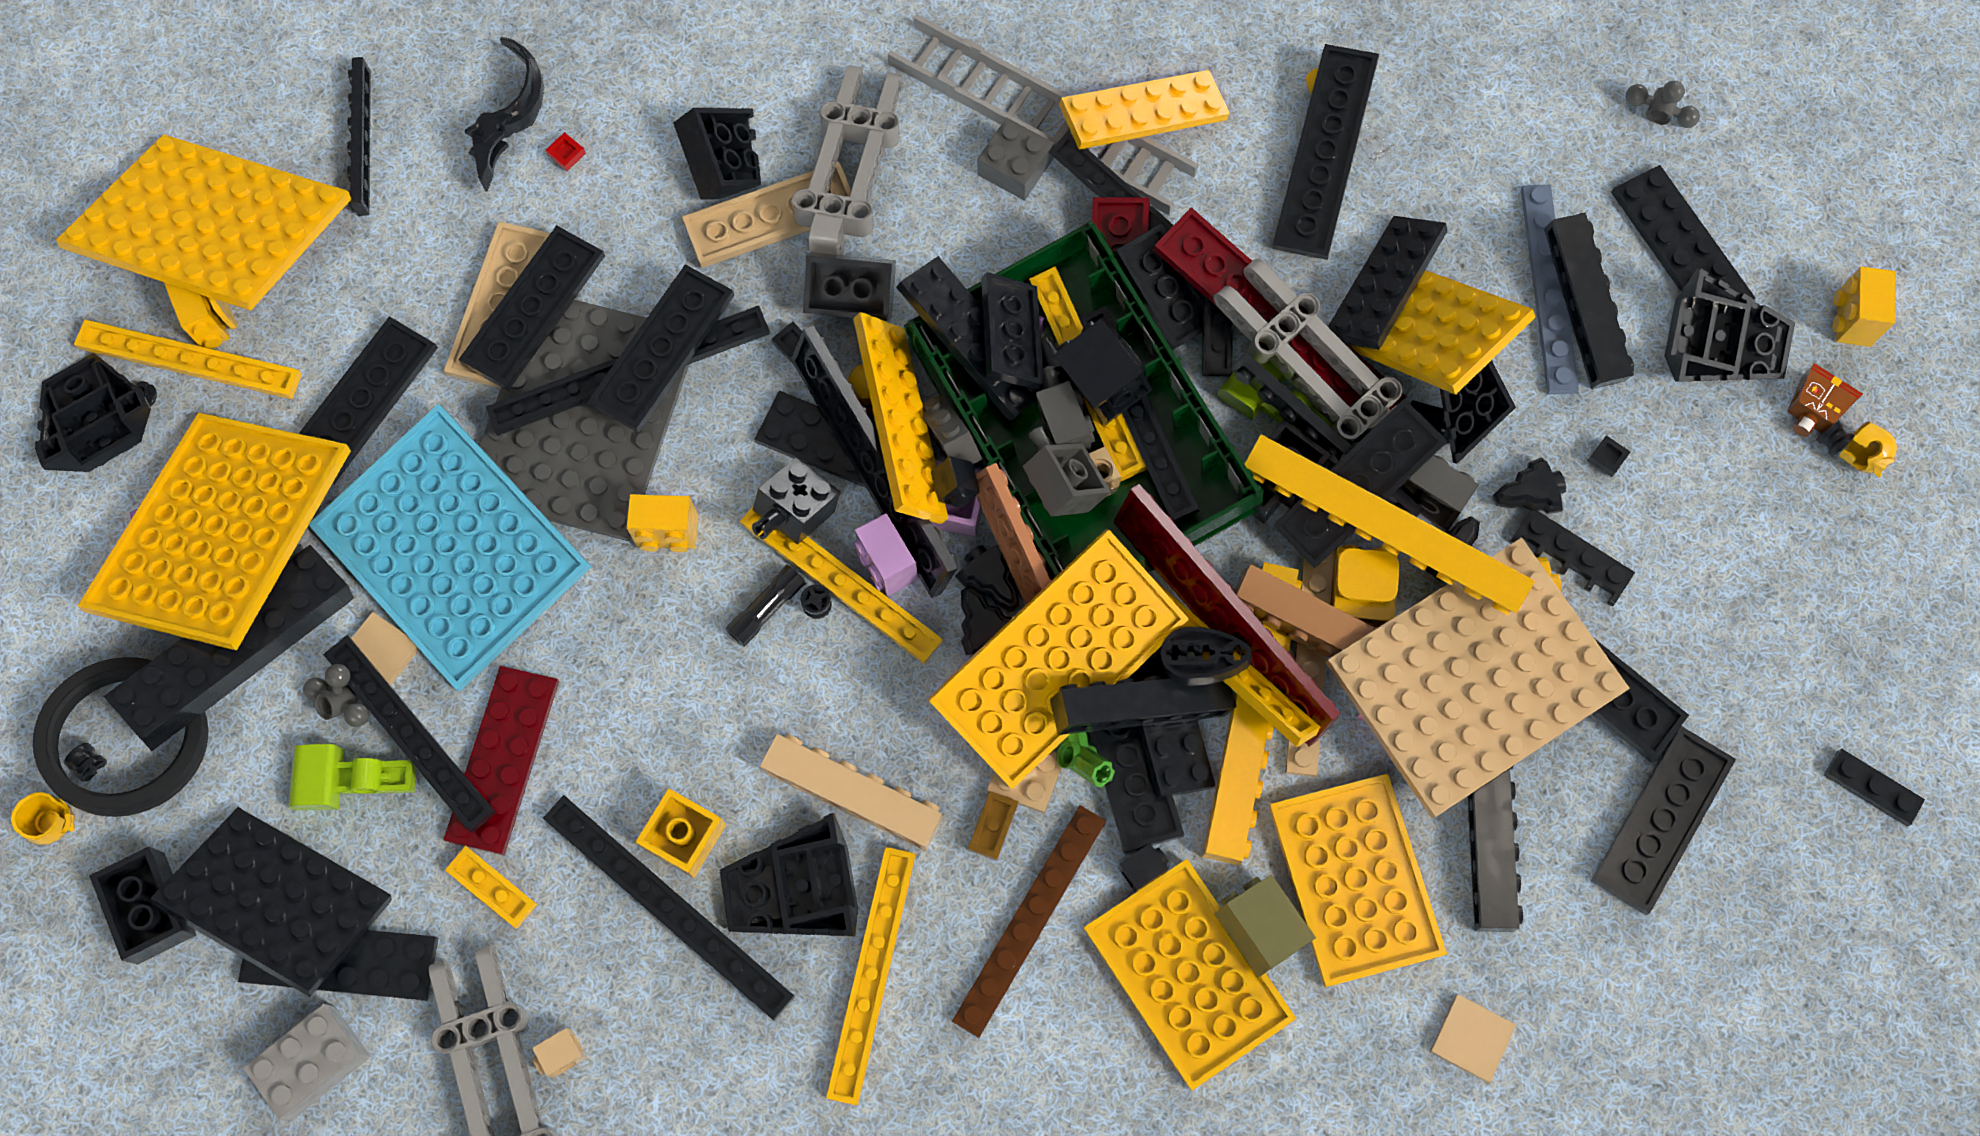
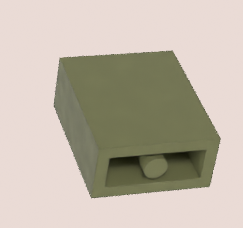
M1272 874L1262 881L1258 876L1243 886L1245 892L1240 895L1236 891L1227 895L1220 901L1223 907L1214 913L1258 978L1316 939Z

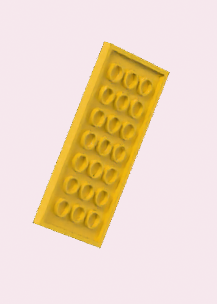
M1106 529L927 700L997 775L1013 789L1069 735L1057 734L1050 699L1059 692L1060 687L1069 684H1077L1078 688L1088 687L1089 684L1098 681H1105L1106 685L1123 679H1128L1162 646L1166 637L1173 631L1181 628L1189 618L1114 534Z

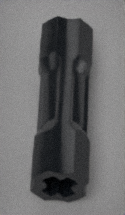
M786 564L771 580L768 587L725 627L728 634L741 646L745 647L757 635L770 617L806 584L804 578L790 565Z

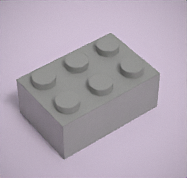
M322 1004L244 1066L243 1069L279 1120L292 1121L367 1061L371 1055L337 1008Z

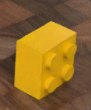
M1860 266L1852 276L1848 277L1845 284L1836 290L1833 305L1837 306V315L1832 325L1833 331L1836 332V342L1871 347L1895 324L1896 271Z
M630 494L627 530L636 546L640 547L641 550L654 552L658 548H670L673 552H687L688 548L696 549L699 515L690 496Z
M668 788L637 838L636 843L645 851L695 878L727 824L721 817Z

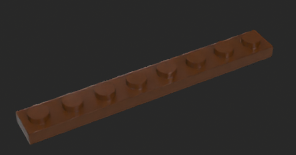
M1079 805L952 1020L954 1024L980 1038L1104 827L1105 819Z

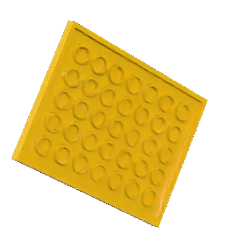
M163 134L56 241L61 249L251 311L350 202L351 197L347 190Z
M198 413L77 606L85 613L237 650L351 450L347 444Z

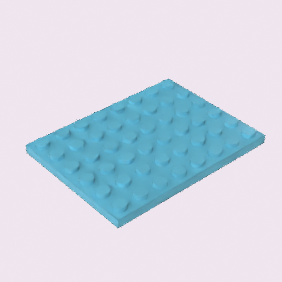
M439 403L309 523L312 530L458 691L463 690L592 567Z

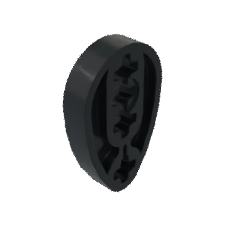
M1183 627L1170 633L1164 640L1161 647V663L1166 675L1179 684L1188 686L1206 685L1231 678L1247 669L1251 663V649L1242 640L1219 630L1204 627ZM1172 652H1178V660H1172ZM1188 652H1194L1193 661H1187ZM1203 652H1209V660H1203ZM1234 652H1240V660H1234Z

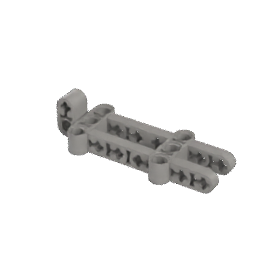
M848 65L837 100L829 101L822 105L820 110L821 126L825 138L809 188L798 190L792 196L795 222L801 226L811 228L809 234L810 253L843 255L844 234L865 237L873 231V208L868 201L884 148H893L899 142V118L895 114L902 88V75L888 72L877 109L855 105L862 83L863 68ZM844 141L865 145L850 197L828 193Z
M1254 259L1244 268V275L1279 314L1267 323L1234 288L1227 285L1214 295L1216 305L1251 341L1247 352L1255 361L1262 364L1270 360L1332 424L1331 428L1349 444L1360 435L1364 438L1392 411L1389 407L1402 395L1401 384L1393 377H1384L1379 380L1317 316L1320 311V302L1316 296L1310 293H1302L1297 296L1265 262L1260 259ZM1299 306L1304 307L1308 314H1303L1299 310ZM1279 324L1286 326L1289 332H1283L1279 328ZM1300 334L1361 396L1351 408L1288 344L1294 337ZM1258 342L1265 343L1269 351L1263 350ZM1380 389L1385 390L1389 394V398H1385L1381 394ZM1361 407L1368 410L1370 417L1365 416L1361 412ZM1341 426L1349 429L1350 436L1342 432Z
M490 944L475 949V958L489 1009L466 1017L463 1015L454 976L448 961L444 960L429 965V975L442 1025L437 1027L432 1033L431 1044L437 1052L450 1055L470 1135L495 1136L473 1049L498 1041L522 1135L519 1136H544L546 1134L548 1136H560L557 1131L546 1129L543 1126L519 1033L528 1025L529 1014L522 1006L510 1003L499 958L494 946ZM516 1010L518 1014L517 1022L513 1026L508 1027L505 1023L506 1015L510 1011ZM485 1021L487 1025L486 1033L482 1037L477 1038L475 1027L479 1022ZM453 1031L456 1040L454 1045L447 1049L444 1045V1038L449 1032Z

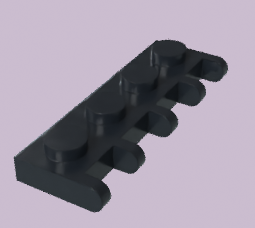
M1531 510L1510 540L1511 543H1514L1522 537L1537 547L1534 553L1536 558L1540 557L1544 551L1563 563L1558 572L1562 575L1570 568L1589 580L1584 587L1588 592H1590L1595 584L1612 595L1607 604L1612 607L1635 574L1633 570L1538 510Z

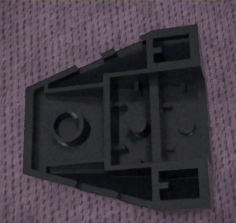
M95 353L88 355L42 381L39 408L43 413L42 420L37 423V429L40 431V440L35 442V451L40 465L44 470L90 472L141 443L151 411L144 392Z

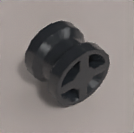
M1840 420L1816 439L1819 444L1827 446L1828 453L1832 457L1855 437L1853 433H1847L1844 430V424Z
M811 585L805 588L801 594V605L808 617L821 619L831 611L832 602L829 592L825 587Z
M83 743L68 753L64 764L69 769H74L76 776L82 782L91 780L98 773L97 770L107 764V760L101 755H96L95 748L90 743Z

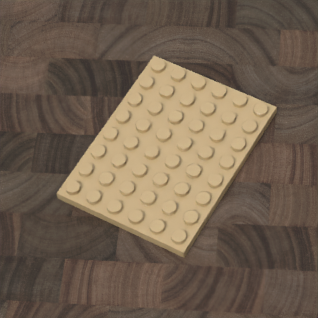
M1522 538L1492 556V558L1535 580L1518 613L1510 611L1509 615H1506L1491 607L1494 601L1485 596H1482L1481 600L1463 592L1466 586L1455 581L1453 585L1447 584L1325 662L1432 819L1630 689Z

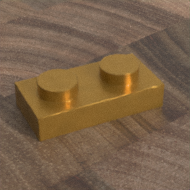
M990 791L968 850L997 861L1019 801Z

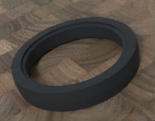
M121 657L91 664L64 680L44 703L33 732L35 763L48 787L60 799L71 806L90 814L106 817L139 814L151 810L175 796L188 784L200 767L208 743L209 728L206 712L185 726L181 748L170 766L153 781L137 789L113 794L89 791L73 783L61 766L58 752L59 737L67 717L75 706L92 692L104 686L125 681L152 660L138 657Z

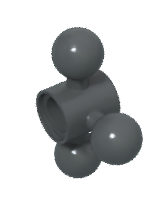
M1679 81L1667 82L1663 87L1656 89L1653 96L1649 95L1647 88L1641 84H1634L1626 91V101L1631 106H1641L1643 104L1649 106L1646 118L1656 124H1668L1672 116L1677 117V122L1681 127L1691 128L1700 119V113L1694 106H1685L1683 108L1676 106L1685 94L1684 85Z
M342 664L331 665L325 672L326 682L318 677L310 678L305 682L303 686L304 696L308 700L314 701L316 711L321 718L329 720L344 714L346 723L352 727L363 726L368 721L369 710L364 704L357 703L356 694L347 685L350 681V671L346 666Z

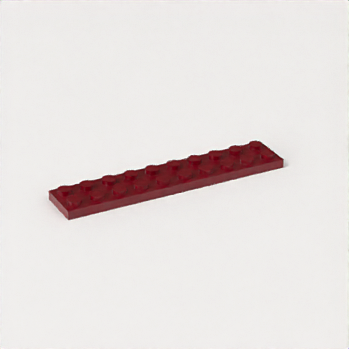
M1192 207L1154 245L1152 250L1214 305H1216L1214 295L1227 285L1234 288L1267 323L1279 314L1246 279L1244 268L1252 260ZM1299 306V310L1303 314H1308L1304 307ZM1279 324V328L1283 332H1289L1286 326ZM1300 334L1288 343L1350 408L1361 398ZM1258 342L1265 350L1269 351L1265 343ZM1345 344L1379 380L1384 378L1382 374L1348 344ZM1380 389L1381 394L1385 398H1389V394L1385 390ZM1402 393L1400 398L1389 409L1392 410L1404 398L1406 399L1407 396ZM1361 407V412L1365 416L1370 417L1368 410Z
M1140 484L1130 489L1113 522L1195 616L1210 629L1233 635L1249 645L1251 649L1250 664L1320 726L1317 735L1305 742L1308 747L1312 746L1341 715L1334 703L1315 685L1313 679L1294 661L1292 655L1278 643L1271 631L1265 628L1257 619L1250 607L1242 602L1232 587L1213 569L1212 564L1193 546L1191 540L1185 537L1173 520L1155 503L1153 497Z

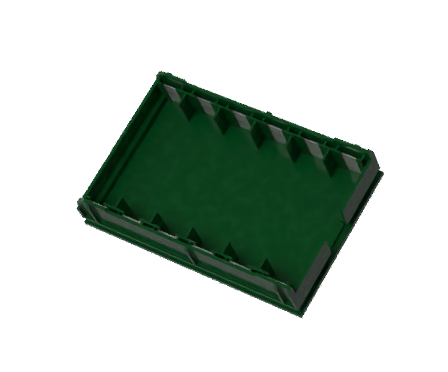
M1093 221L1087 222L1074 231L995 273L996 275L1031 284L1030 278L1056 267L1079 318L1104 306L1106 307L1119 337L1124 338L1146 369L1143 373L1152 388L1147 397L1200 509V512L1174 523L1184 536L1191 540L1194 547L1257 512L1254 507L1259 504L1262 505L1264 490L1260 485H1257L1253 479L1254 474L1250 469H1247L1233 445L1228 441L1185 372L1182 359L1175 356L1114 258L1113 252L1106 243L1104 234L1101 230H1098ZM979 282L967 290L983 308L982 285ZM1038 299L1039 316L1046 318L1041 339L1052 337L1054 342H1057ZM920 315L907 321V324L904 325L909 337L907 340L939 396L943 394L970 431L982 457V460L978 461L980 467L983 470L997 463L999 469H1002L1008 479L1007 487L1012 497H1015L1019 502L1021 508L1020 515L1024 524H1027L1033 533V543L1037 552H1040L1046 561L1045 569L1050 580H1053L1106 529L1114 534L1148 573L1154 570L1151 564L1113 522L1130 489L1139 484L1153 497L1155 503L1162 511L1168 515L1148 469L1120 481L1116 492L1105 497L1087 513L1050 516L1043 507L1041 498L1034 486L1029 482L1028 475L1023 468V465L1038 453L1035 445L1029 438L1030 432L1038 427H1044L1039 416L1037 401L1009 422ZM1067 375L1060 380L1061 383L1070 381L1073 390L1077 389ZM1083 400L1084 405L1082 408L1084 414L1089 415L1094 428L1092 433L1095 442L1091 443L1093 452L1104 447V444ZM1099 471L1103 479L1108 477L1105 472Z

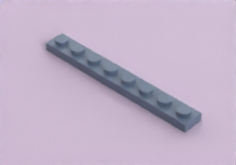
M1551 184L1523 185L1521 196L1547 394H1576L1579 391L1569 313L1544 228L1553 219H1556Z

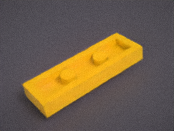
M467 846L461 850L445 869L447 873L516 929L520 927L538 905Z

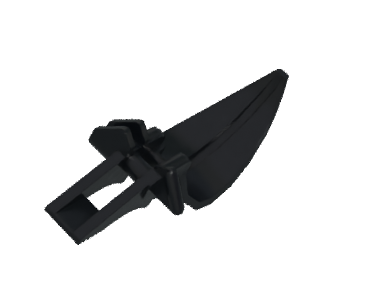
M506 37L500 38L501 44L515 53L526 65L524 86L519 96L506 108L494 113L484 112L480 114L475 124L464 130L466 135L472 137L473 147L470 148L468 153L475 157L478 178L485 192L489 191L492 178H494V167L497 159L509 147L508 143L502 140L510 137L513 133H518L533 125L542 107L544 95L543 76L534 56L523 45Z

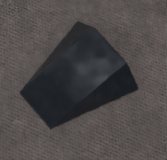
M1698 268L1675 300L1664 357L1675 382L1785 379L1795 322L1766 305H1759L1752 301V297L1745 293L1740 294L1730 288V285L1721 279L1716 280L1709 276L1707 271Z
M832 812L824 816L822 820L799 829L798 832L785 839H779L771 843V846L759 852L755 851L720 869L729 932L855 937L858 904L848 846L835 813Z

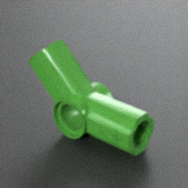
M1086 732L1069 734L1061 742L1062 744L1057 751V762L1061 768L1074 771L1097 787H1103L1107 782L1112 781L1115 773L1112 763L1099 755L1094 746L1088 745Z

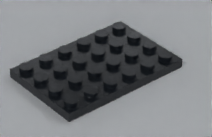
M239 807L230 814L150 898L152 905L309 997H311L392 900L391 894Z

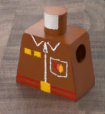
M1814 363L1801 377L1787 410L1788 413L1798 418L1793 426V431L1802 437H1808L1813 429L1822 434L1863 393Z

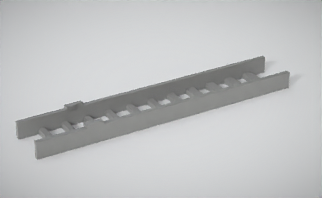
M918 14L914 17V28L933 39L917 61L914 63L891 50L888 53L889 65L1000 125L1007 117L1052 141L1054 146L1070 130L1066 120L1054 137L1038 130L1054 104L1059 105L1062 97L1070 95L983 50V47L967 38L963 39ZM941 42L956 51L941 72L936 75L922 66ZM964 54L979 63L960 88L957 86V83L949 80L948 74ZM988 67L1001 74V77L987 97L982 100L968 91L984 68ZM1008 79L1025 88L1009 111L1005 112L991 103ZM1033 91L1048 99V101L1032 124L1029 125L1014 116ZM1147 136L1112 143L1101 161L1110 168L1127 142L1138 147L1140 151L1124 175L1113 169L1111 170L1139 195L1149 197L1150 204L1154 208L1170 215L1173 202L1159 195L1158 192L1174 168L1195 177L1198 164ZM1153 155L1164 161V163L1146 188L1134 180L1149 157Z

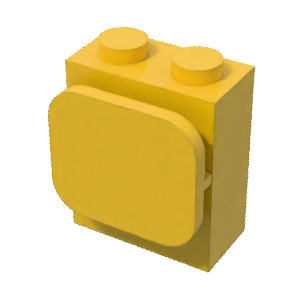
M164 282L181 327L200 347L213 349L219 347L223 341L230 339L226 324L231 330L238 328V325L228 303Z
M1356 545L1338 547L1334 553L1330 605L1375 628H1379L1395 618V598L1398 593L1399 561L1397 555L1383 548L1367 550L1359 549Z

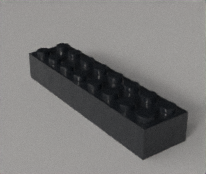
M310 544L288 560L237 650L183 637L103 697L142 742L153 751L354 599V596L348 584Z

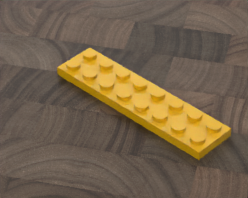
M860 312L853 320L894 509L896 512L921 519H930L931 522L942 524L948 519V513L945 503L938 502L931 471L937 466L928 427L923 418V406L905 329Z

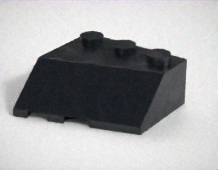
M693 107L673 122L701 200L721 199L761 185L758 154L752 150L751 141L756 139V132L754 129H750L749 119L754 117L753 108Z
M1492 360L1456 395L1439 388L1453 463H1459L1516 408Z

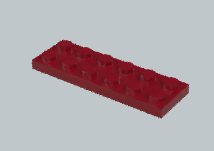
M499 666L465 771L468 779L497 813L471 833L452 811L443 839L445 842L505 856L559 685L558 679Z

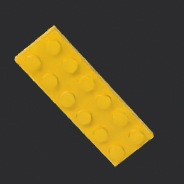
M1209 70L1062 97L1059 103L1079 150L1226 121L1230 115Z

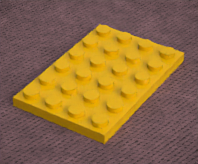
M1425 270L1380 350L1354 345L1349 346L1362 356L1456 395L1536 317L1532 308Z
M1388 773L1269 805L1303 920L1316 937L1310 943L1324 988L1447 955Z
M1185 859L1086 925L1083 929L1189 1090L1193 1091L1297 1018L1265 973L1259 978L1255 975L1214 915L1221 907L1189 860Z

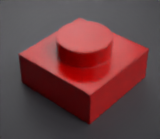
M565 132L545 150L547 156L566 172L586 154L585 149Z

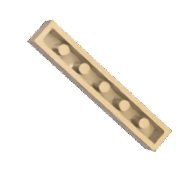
M776 734L760 765L763 773L927 852L943 819L942 813L938 812L939 807L927 800H923L922 803L911 799L912 794L900 787L896 786L894 790L883 785L885 782L883 779L868 773L867 777L856 772L857 767L844 760H841L840 763L834 762L829 759L830 754L817 747H814L813 750L801 746L803 742L790 734H787L785 737Z

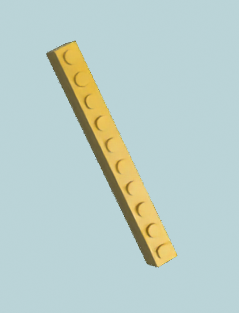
M1260 435L1245 462L1247 469H1250L1254 474L1253 478L1261 483H1264L1266 479L1276 484L1274 490L1289 498L1292 493L1303 498L1300 504L1315 512H1317L1319 507L1330 513L1327 518L1341 526L1348 522L1357 527L1354 532L1369 541L1374 536L1384 542L1381 546L1383 549L1397 556L1400 551L1411 556L1408 562L1424 571L1427 566L1439 571L1436 575L1437 578L1450 585H1453L1455 581L1465 585L1466 588L1463 592L1478 600H1481L1482 596L1494 601L1491 607L1506 615H1509L1510 611L1518 613L1535 583L1534 579L1263 435Z
M1263 562L1261 570L1301 590L1302 581L1297 580L1298 569ZM1264 625L1288 652L1291 638L1286 636L1287 632L1281 629H1271ZM1235 692L1234 699L1237 707L1230 714L1202 857L1239 866L1243 858L1248 859L1252 841L1247 840L1249 828L1254 829L1257 819V811L1253 810L1255 798L1260 799L1263 781L1259 780L1260 769L1265 770L1268 762L1269 752L1264 751L1266 739L1271 740L1274 726Z

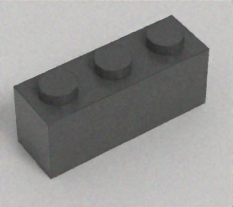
M943 394L926 400L922 405L924 411L923 418L926 421L930 436L945 458L952 456L970 461L972 464L982 460L970 431Z

